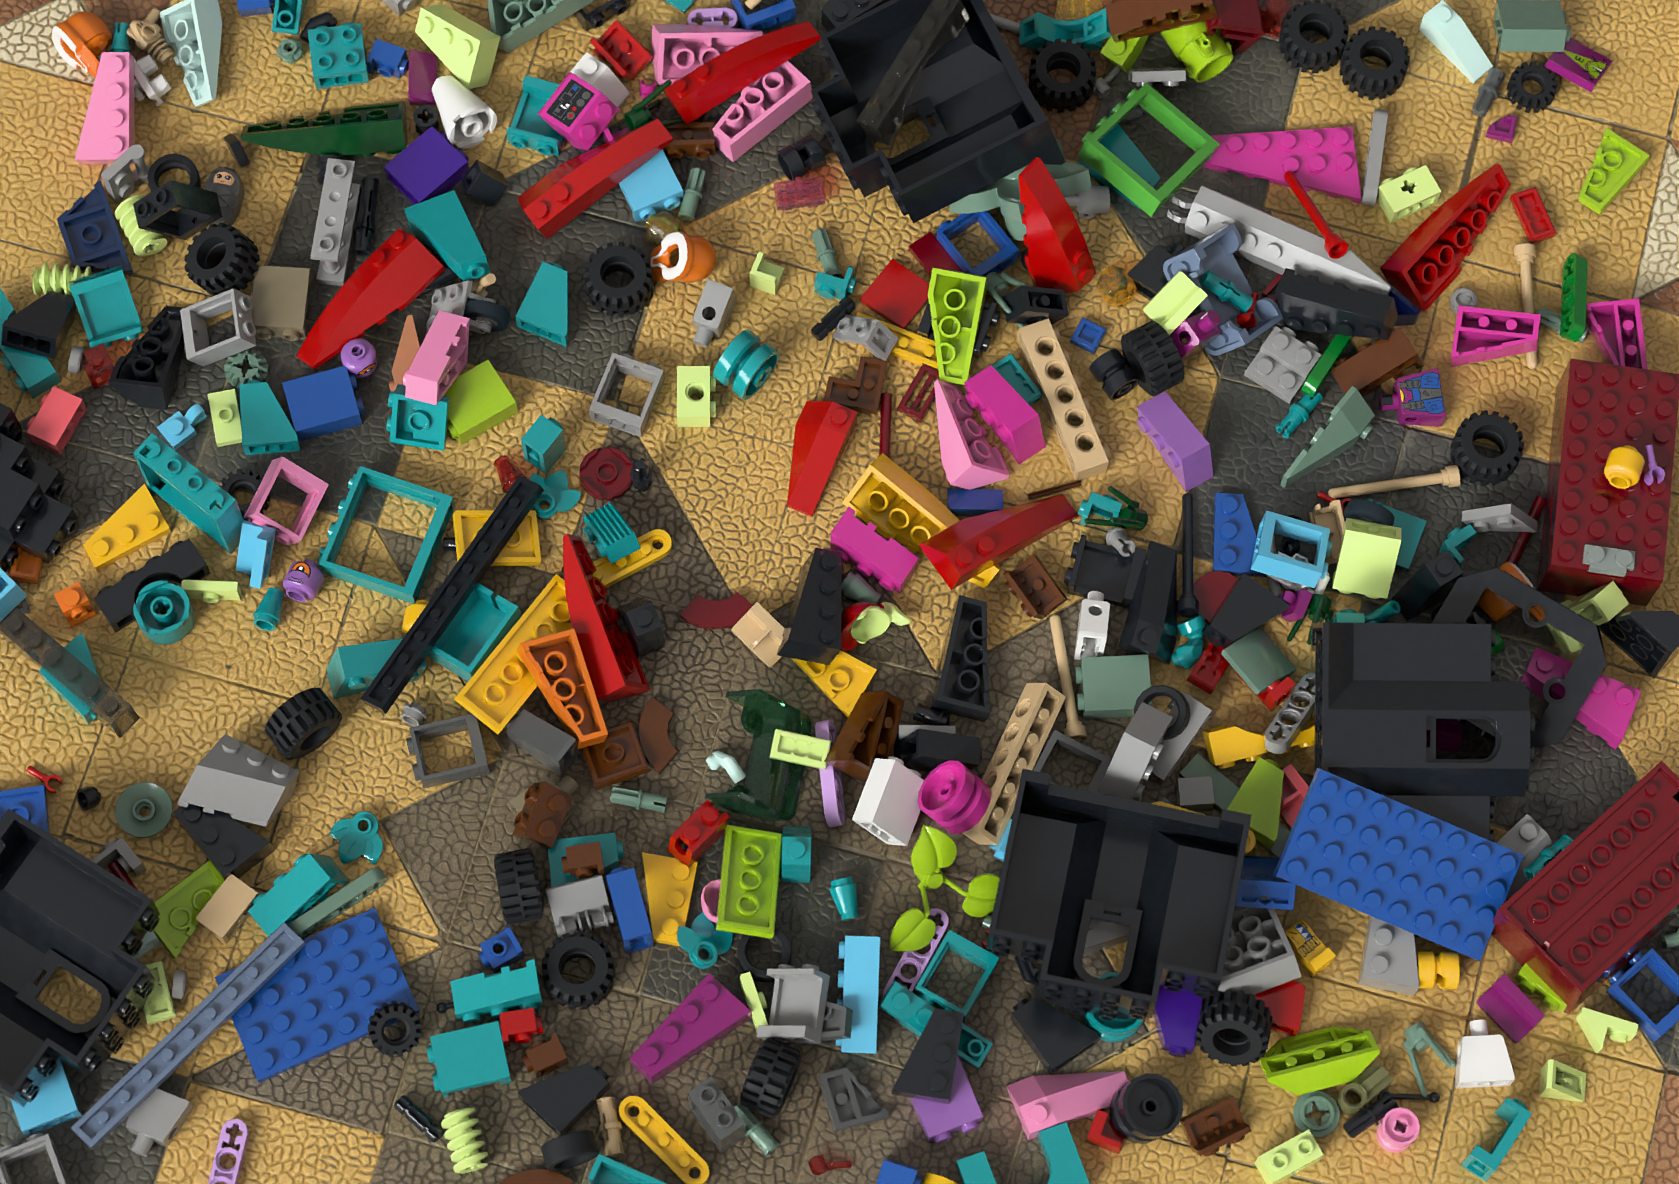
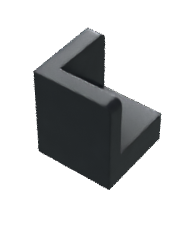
M479 160L475 161L462 179L466 193L490 206L497 202L508 187L501 172Z

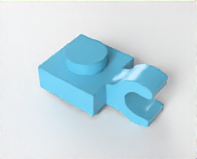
M196 403L187 411L185 416L178 411L160 424L157 429L176 451L197 435L193 427L204 421L208 416L204 413L203 408Z

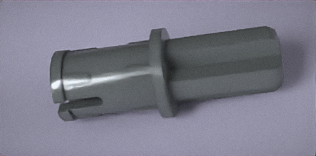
M1491 68L1484 84L1479 86V95L1472 107V113L1475 116H1486L1492 101L1497 99L1499 87L1505 78V73L1501 74L1502 70Z

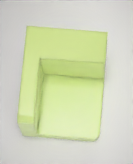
M759 251L750 271V287L775 295L785 268L764 261V252Z

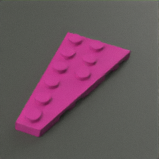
M1352 127L1210 135L1220 145L1211 159L1203 166L1205 168L1226 173L1233 171L1245 174L1244 177L1252 179L1254 177L1269 180V183L1287 187L1289 185L1284 179V174L1287 171H1291L1305 191L1314 190L1327 193L1329 197L1337 198V196L1351 199V202H1361Z

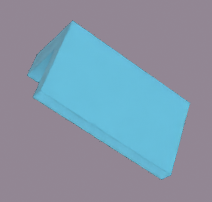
M244 520L241 528L236 571L251 575L250 587L261 589L269 578L276 529L259 526Z

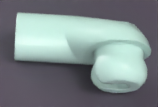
M714 751L706 759V763L711 770H717L721 766L727 771L734 783L746 777L736 759L731 755Z

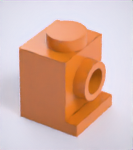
M79 582L53 594L71 628L97 616Z

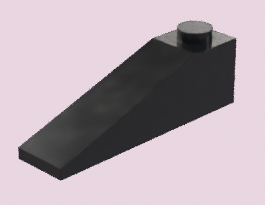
M165 306L147 326L148 331L140 340L136 339L131 344L132 349L125 357L121 356L114 366L109 379V385L140 407L167 410L175 390L185 347L180 313L183 307Z
M1150 541L1118 647L1139 655H1148L1150 659L1169 665L1177 641L1176 550Z

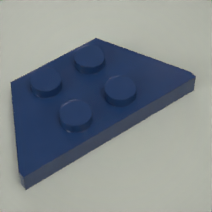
M98 181L93 185L94 189L84 198L81 196L71 209L66 210L57 218L73 268L75 269L76 265H80L81 271H85L87 266L91 267L92 272H101L121 265L125 275H132L134 273L102 182Z

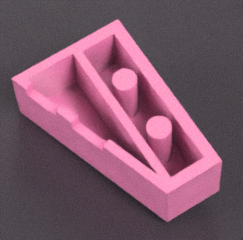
M438 311L410 368L404 374L405 397L433 405L439 403L467 365L470 318Z

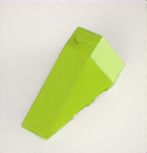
M932 268L928 300L932 317L931 322L936 346L939 379L942 381L965 385L964 382L969 378L973 351L976 345L987 292L988 276Z

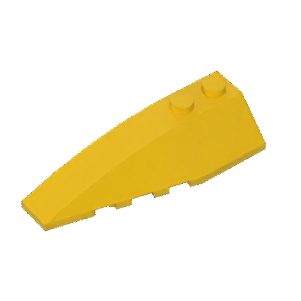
M883 453L870 464L842 502L845 506H850L856 511L855 514L867 524L869 522L877 527L875 530L888 540L893 538L906 545V549L913 553L918 551L923 555L925 553L920 548V543L960 521L931 492ZM996 564L968 581L985 589L1001 567Z

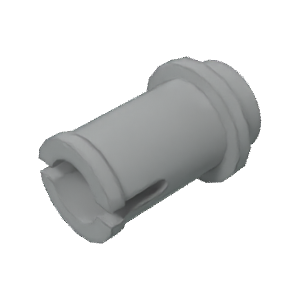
M1114 527L1107 531L1106 543L1108 546L1117 549L1124 557L1130 556L1126 549L1133 554L1135 543L1127 537L1126 532L1122 528Z

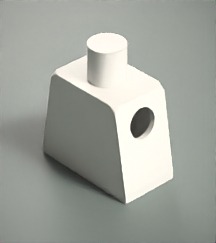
M1099 591L1089 592L1087 599L1082 600L1074 654L1075 660H1081V657H1103L1107 639L1110 603L1104 601V594Z
M1487 1020L1470 1021L1471 1036L1461 1037L1457 1045L1455 1088L1510 1086L1515 1080L1503 1036L1488 1035Z

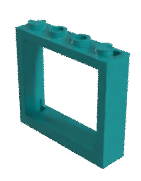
M151 433L133 452L148 489L231 555L239 546L242 522L244 521L236 499ZM160 482H164L165 485L161 490L156 488Z
M360 466L357 474H354L353 478L349 480L348 489L350 491L347 498H342L340 501L337 522H332L327 535L329 538L327 546L320 549V557L317 562L321 572L411 604L416 603L454 511V499L452 496ZM367 485L436 508L404 587L335 564Z

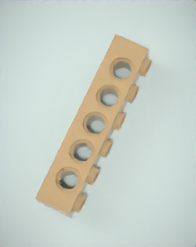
M1048 318L1018 328V344L1035 385L1043 394V404L1075 481L1106 472L1108 463L1111 460L1109 450L1106 445L1102 446L1099 439L1101 436L1099 426L1096 421L1092 422L1089 416L1091 412L1089 402L1086 397H1081L1079 389H1081L1080 381L1076 373H1071L1069 365H1071L1067 351L1061 349L1059 344L1061 338L1057 327H1052ZM1046 348L1052 353L1043 355L1038 350ZM1051 372H1057L1061 375V377L1054 379L1050 377L1048 374ZM1068 396L1071 401L1062 402L1058 397ZM1076 419L1081 422V425L1072 426L1068 421ZM1086 443L1091 446V449L1085 451L1080 449L1078 445Z
M1026 683L982 780L989 785L991 791L990 804L980 821L970 830L962 833L977 844H999L1014 811L1022 769L1033 770L1066 696L1049 684Z

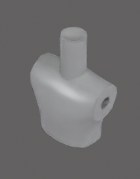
M1091 183L1092 188L1064 198L1069 206H1077L1078 216L1081 219H1090L1098 214H1109L1110 193L1108 186H1099Z

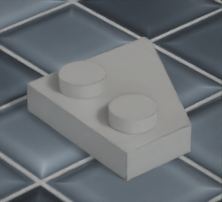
M1513 504L1462 511V522L1467 525L1470 524L1476 532H1537V521Z

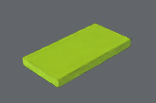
M733 825L726 826L716 930L773 938L782 833Z

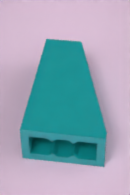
M454 190L404 208L410 230L463 281H471L490 273L486 255Z

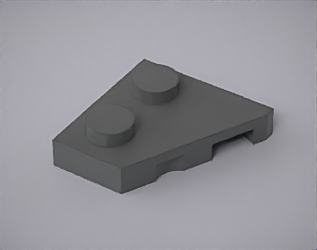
M848 1068L823 1073L818 1076L834 1132L884 1120L889 1117L888 1111L885 1108L882 1109L871 1097L872 1094L865 1086L858 1083L857 1078Z

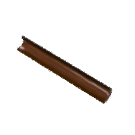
M1081 480L1028 493V499L1032 500L1033 498L1036 499V497L1040 498V496L1044 497V495H1052V493H1059V491L1063 492V490L1067 491V489L1078 488L1081 486Z

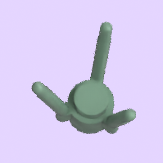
M991 272L987 275L989 277L987 293L998 302L1006 313H1011V309L1002 298L1009 293L1008 283L1018 287L1030 285L1012 278L1006 272H1003L1001 275ZM1016 323L1020 328L1025 326L1024 324Z
M1418 1022L1404 1032L1407 1040L1402 1044L1408 1052L1421 1095L1425 1098L1427 1097V1092L1414 1049L1422 1052L1431 1047L1446 1066L1454 1068L1456 1063L1434 1039L1425 1024Z

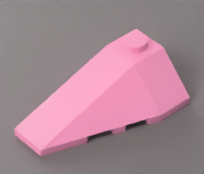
M652 24L651 53L654 56L652 60L656 84L662 85L667 80H671V84H673L709 60L738 45L762 36L763 32L762 30L687 24Z
M937 379L934 382L941 460L950 485L971 490L1007 479L1010 475L1001 453L997 447H990L984 437L988 434L985 428L979 426L972 419L973 410L958 386Z
M1124 1071L1033 1075L1007 1085L1006 1088L1028 1140H1031L1038 1136L1039 1131L1067 1122V1125L1095 1115L1097 1109L1101 1111L1110 1109L1113 1094L1129 1081Z

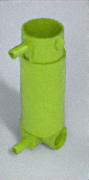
M1205 22L1160 32L1177 59L1183 61L1187 67L1185 70L1188 77L1195 79L1197 82H1205L1216 77L1233 61L1234 56L1232 55L1231 45L1228 42L1224 43L1218 28H1216V33L1213 36L1208 35Z

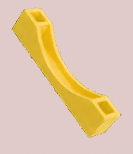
M1315 719L1304 725L1291 746L1299 745L1300 748L1315 745ZM1231 724L1202 730L1209 762L1215 766L1219 765L1220 769L1236 765V760L1244 758L1246 762L1258 760L1259 757L1263 758L1262 754L1269 752L1264 746L1265 733L1246 731Z

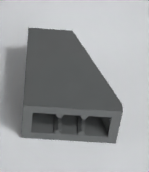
M525 709L519 715L515 714L506 726L508 728L507 736L510 741L561 778L579 757L575 738Z

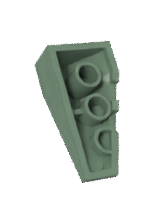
M1352 386L1330 413L1332 415L1326 422V429L1319 427L1309 444L1311 447H1305L1283 475L1280 486L1283 488L1288 487L1353 447L1360 438L1365 440L1374 429V426L1371 424L1375 415L1355 387Z

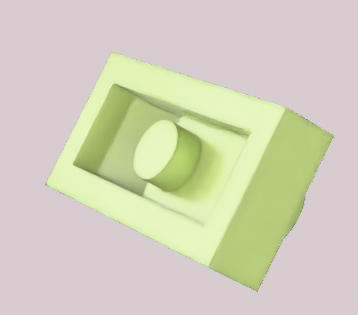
M1584 1007L1580 1009L1576 1016L1579 1026L1596 1054L1602 1049L1606 1034L1609 1035L1611 1040L1625 1043L1626 1040L1631 1041L1636 1036L1639 1025Z

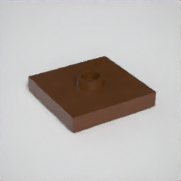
M632 720L608 728V736L604 742L582 748L596 790L650 772Z

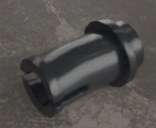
M918 703L913 720L928 725L948 726L951 715L946 714V710L941 712Z

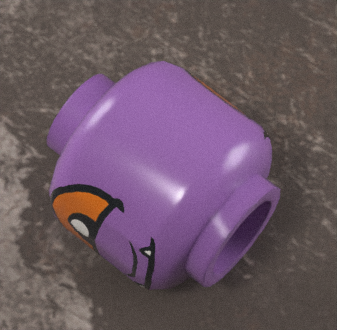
M353 339L343 346L341 362L343 366L347 367L349 375L354 374L355 378H366L375 371L378 358L374 346L369 341Z
M308 559L304 560V562L296 561L290 566L283 580V587L288 597L303 603L306 600H313L317 596L324 581V575L319 570V565L316 562Z

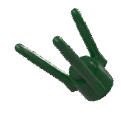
M667 80L640 103L632 106V110L624 114L626 124L631 131L652 120L650 111L661 104V100L657 99L647 107L646 105L671 85V80ZM680 116L660 122L664 126L684 121Z
M1109 486L1108 490L1128 504V507L1120 511L1119 518L1111 517L1110 520L1086 518L1084 520L1086 524L1114 526L1124 529L1130 528L1141 531L1148 522V514L1145 510L1139 508V502L1131 500L1113 486Z
M1313 594L1304 617L1295 622L1287 637V641H1292L1307 615L1312 623L1324 622V620L1325 622H1331L1334 613L1330 610L1332 600L1322 594ZM1312 624L1307 640L1308 645L1312 644Z

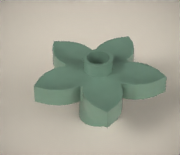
M1058 140L1057 144L1065 160L1063 146L1060 140ZM1066 162L1062 165L1044 164L1064 197L1092 188L1089 169L1083 165L1074 162ZM1027 166L950 204V212L963 214L977 213L1000 207L1005 219L1008 237L1013 240L1022 241L1023 235L1027 231L1026 225L1022 223L1025 205L1020 202L1018 175Z

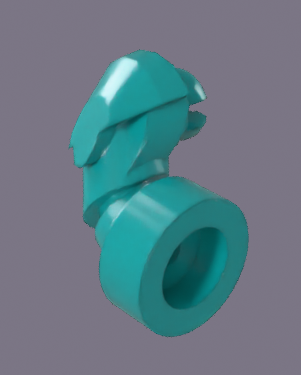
M1202 614L1177 624L1181 636L1188 637L1189 639L1171 655V660L1177 667L1183 666V668L1189 669L1202 656V647L1205 643L1202 641L1204 638L1202 632L1206 626Z

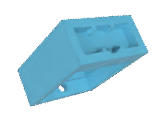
M1266 510L1258 527L1251 570L1315 588L1319 579L1325 578L1328 570L1325 556H1329L1332 547V541L1328 540L1330 529ZM1273 533L1316 545L1314 565L1271 553Z

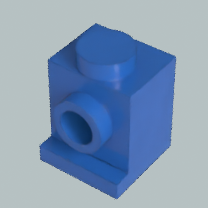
M378 39L375 40L366 60L368 73L374 75L376 70L382 76H393L399 79L401 75H406L409 69L406 49Z
M509 926L501 933L479 944L482 952L478 953V956L485 969L491 967L494 974L501 971L502 967L510 966L525 958L523 949ZM498 946H503L504 951L497 954L493 951Z

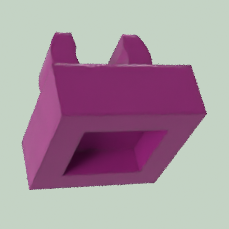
M1305 589L1293 593L1287 590L1284 594L1279 593L1277 597L1289 604L1287 610L1282 613L1281 618L1288 622L1302 619L1313 594Z

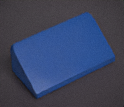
M948 488L947 508L955 516H978L1003 509V490Z

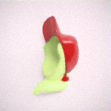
M869 602L852 604L841 613V648L847 651L852 650L857 645L865 644L869 639L882 635L891 622L902 626L911 623L912 620L890 602H883L878 605Z

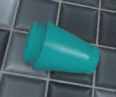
M268 588L267 593L253 614V623L256 627L265 631H273L280 624L284 595L281 590Z
M852 877L831 881V889L829 891L842 920L859 917L857 883L853 882Z

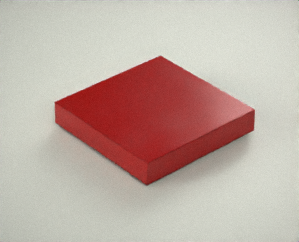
M892 259L861 296L860 302L894 326L906 329L929 301L928 290L930 284Z

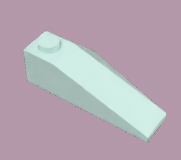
M184 0L161 11L160 16L164 38L167 44L172 45L176 56L174 60L176 65L181 66L185 74L183 81L194 106L200 107L216 99L222 34L221 12L218 0Z

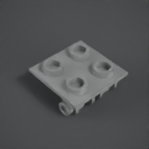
M602 874L546 889L558 937L566 933L573 935L575 931H581V934H584L583 930L589 929V932H591L593 927H609V923L614 922Z

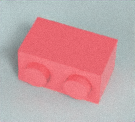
M53 386L50 393H46L42 398L40 410L36 417L33 416L28 422L27 434L31 442L61 456L87 411L83 399Z

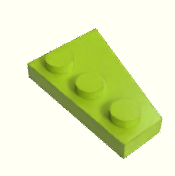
M1606 128L1591 169H1589L1579 194L1578 201L1601 215L1648 163L1650 155Z
M210 860L204 862L154 901L160 912L158 916L160 920L153 932L173 959L177 958L181 948L195 931L199 923L196 920L197 915L225 881Z

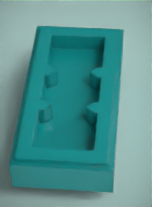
M1012 353L992 365L1030 406L1042 399L1043 394Z

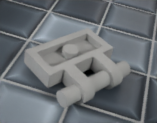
M1171 66L1162 68L1139 67L1138 69L1128 70V81L1136 82L1138 87H1142L1146 83L1152 86V82H1163V86H1179V81H1186V70L1184 68H1172Z

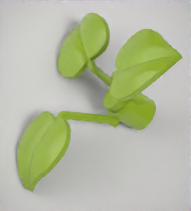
M923 825L920 837L911 854V864L914 868V874L921 881L918 887L921 890L924 913L918 908H911L900 916L889 939L890 950L916 951L924 948L933 939L936 925L932 919L928 918L930 908L926 888L936 889L944 882L961 895L966 896L962 908L968 915L972 917H985L993 913L1000 878L995 874L984 873L975 877L970 882L968 891L960 888L940 870V868L948 867L955 861L957 847L954 841L943 831Z

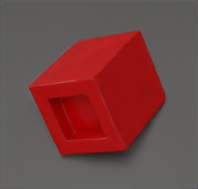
M1097 1109L1086 1142L1119 1154L1124 1138L1115 1130L1111 1119L1107 1118L1108 1113Z

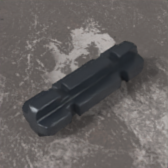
M844 297L839 302V306L833 307L821 319V323L818 322L812 327L811 334L817 340L822 341L828 335L827 332L834 330L846 314L849 315L855 310L856 304L851 298Z
M402 1095L394 1104L395 1108L402 1115L405 1114L406 1119L422 1133L425 1132L426 1137L432 1142H437L444 1134L443 1129L437 1123L433 1124L432 1119L417 1105L413 1106L412 1101L406 1095Z

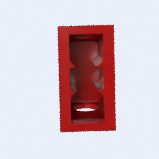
M1295 979L1255 994V999L1264 1001L1265 1007H1269L1271 1011L1270 1016L1273 1017L1271 1029L1291 1036H1296L1300 1028L1306 986L1295 982Z

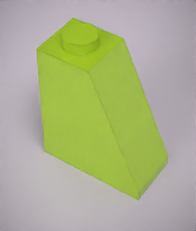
M1259 757L1227 810L1252 815L1249 829L1254 833L1256 841L1271 849L1278 836L1284 771L1273 760H1264Z

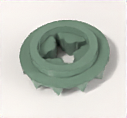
M250 348L231 355L224 365L226 379L232 386L238 389L239 384H246L251 380L264 382L268 374L267 360L260 351ZM246 360H248L250 367L253 369H248L244 377L242 369L239 367L244 366Z
M1313 1091L1305 1093L1297 1100L1293 1108V1120L1298 1126L1299 1131L1305 1132L1309 1129L1313 1137L1322 1138L1332 1133L1339 1123V1107L1336 1101L1324 1092ZM1313 1103L1318 1112H1328L1321 1116L1319 1126L1314 1118H1305L1312 1112Z

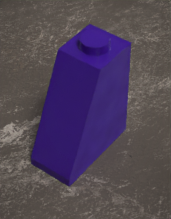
M1160 985L1153 1016L1162 1049L1169 1051L1170 1055L1176 1057H1186V1054L1191 1055L1195 1046L1202 998L1195 996L1192 991L1172 992L1166 990L1163 985Z

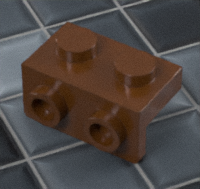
M690 122L687 125L685 123H677L664 126L674 138L670 144L663 148L666 157L679 159L683 156H694L696 158L715 156L714 122Z
M1036 555L1030 556L1013 571L1007 570L1003 573L1007 579L1005 582L1006 587L1013 595L1019 596L1023 602L1021 607L1029 617L1033 616L1034 618L1043 619L1067 600L1065 594Z
M547 782L534 783L527 789L524 796L526 801L524 807L514 820L515 829L513 835L516 837H526L547 849L553 848L573 796Z
M1231 1094L1182 1117L1180 1120L1192 1151L1199 1156L1213 1155L1219 1151V1147L1227 1143L1234 1144L1240 1142L1245 1138V1134L1251 1132L1250 1126L1244 1122L1235 1098Z

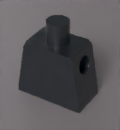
M1174 243L1168 252L1159 246L1154 247L1129 271L1126 280L1131 282H1126L1125 285L1151 300L1168 283L1163 271L1164 262L1185 248L1178 243Z

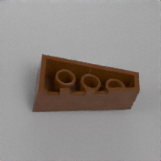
M1113 0L1111 4L1105 5L1111 37L1115 43L1219 18L1216 0Z

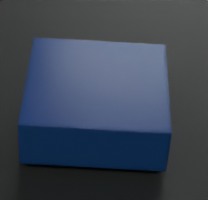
M1082 317L1070 339V343L1095 354L1107 329Z

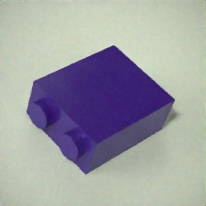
M431 126L387 163L384 169L386 178L415 205L447 193L459 183L469 171V158L461 149L456 150L451 145L444 132H437Z

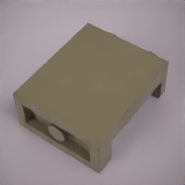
M258 265V271H255L251 300L253 324L256 328L255 336L265 340L272 337H281L288 341L306 339L305 323L309 289H312L313 283L310 268Z

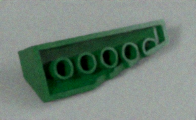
M405 101L352 106L343 108L344 113L330 115L329 111L318 112L319 116L308 120L303 115L292 117L286 121V124H281V121L274 120L243 126L241 138L243 141L297 153L319 155L360 154L362 157L373 156L378 152L398 154L407 147L408 142Z

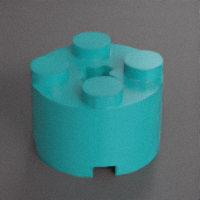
M155 581L141 589L134 603L133 612L142 633L149 640L153 641L156 645L172 644L180 641L193 630L194 610L182 587L177 584L168 583V581ZM166 610L167 613L162 615L161 612Z

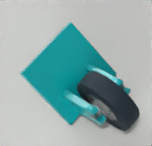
M1373 499L1350 500L1344 511L1345 520L1346 518L1401 528V544L1395 566L1408 571L1427 521L1383 505L1381 502H1374Z

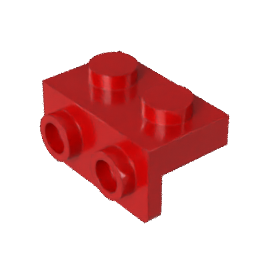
M615 20L599 39L593 37L590 40V43L595 47L593 52L603 61L607 59L613 65L610 68L611 71L620 79L625 77L634 80L654 58L618 20Z

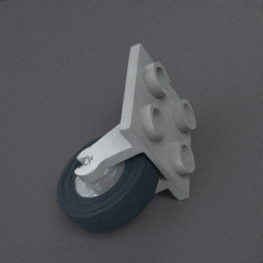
M467 280L435 289L431 300L430 316L426 323V335L439 310L470 318L469 330L481 334L506 330L509 325L510 312L505 307L496 304V301L491 298H484L471 293L473 282Z

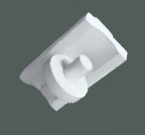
M150 55L138 61L134 59V75L137 78L134 80V97L138 101L143 100L145 96L142 92L145 91L149 99H152L157 107L164 103L161 97L171 89V86L162 74L150 81L148 76L159 70V67Z

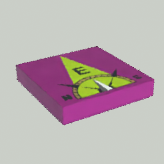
M1570 38L1569 42H1565L1564 52H1554L1548 59L1545 67L1592 92L1609 69L1612 60Z

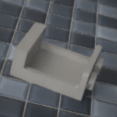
M783 964L778 965V969H767V975L775 979L769 1025H758L756 1037L763 1040L770 1038L783 1044H820L830 976L819 971L818 966L810 964L802 965L801 969Z

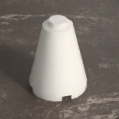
M441 76L434 82L432 93L450 143L457 145L458 148L465 149L478 145L485 140L483 135L488 130L492 133L497 124V116L493 109L453 76Z

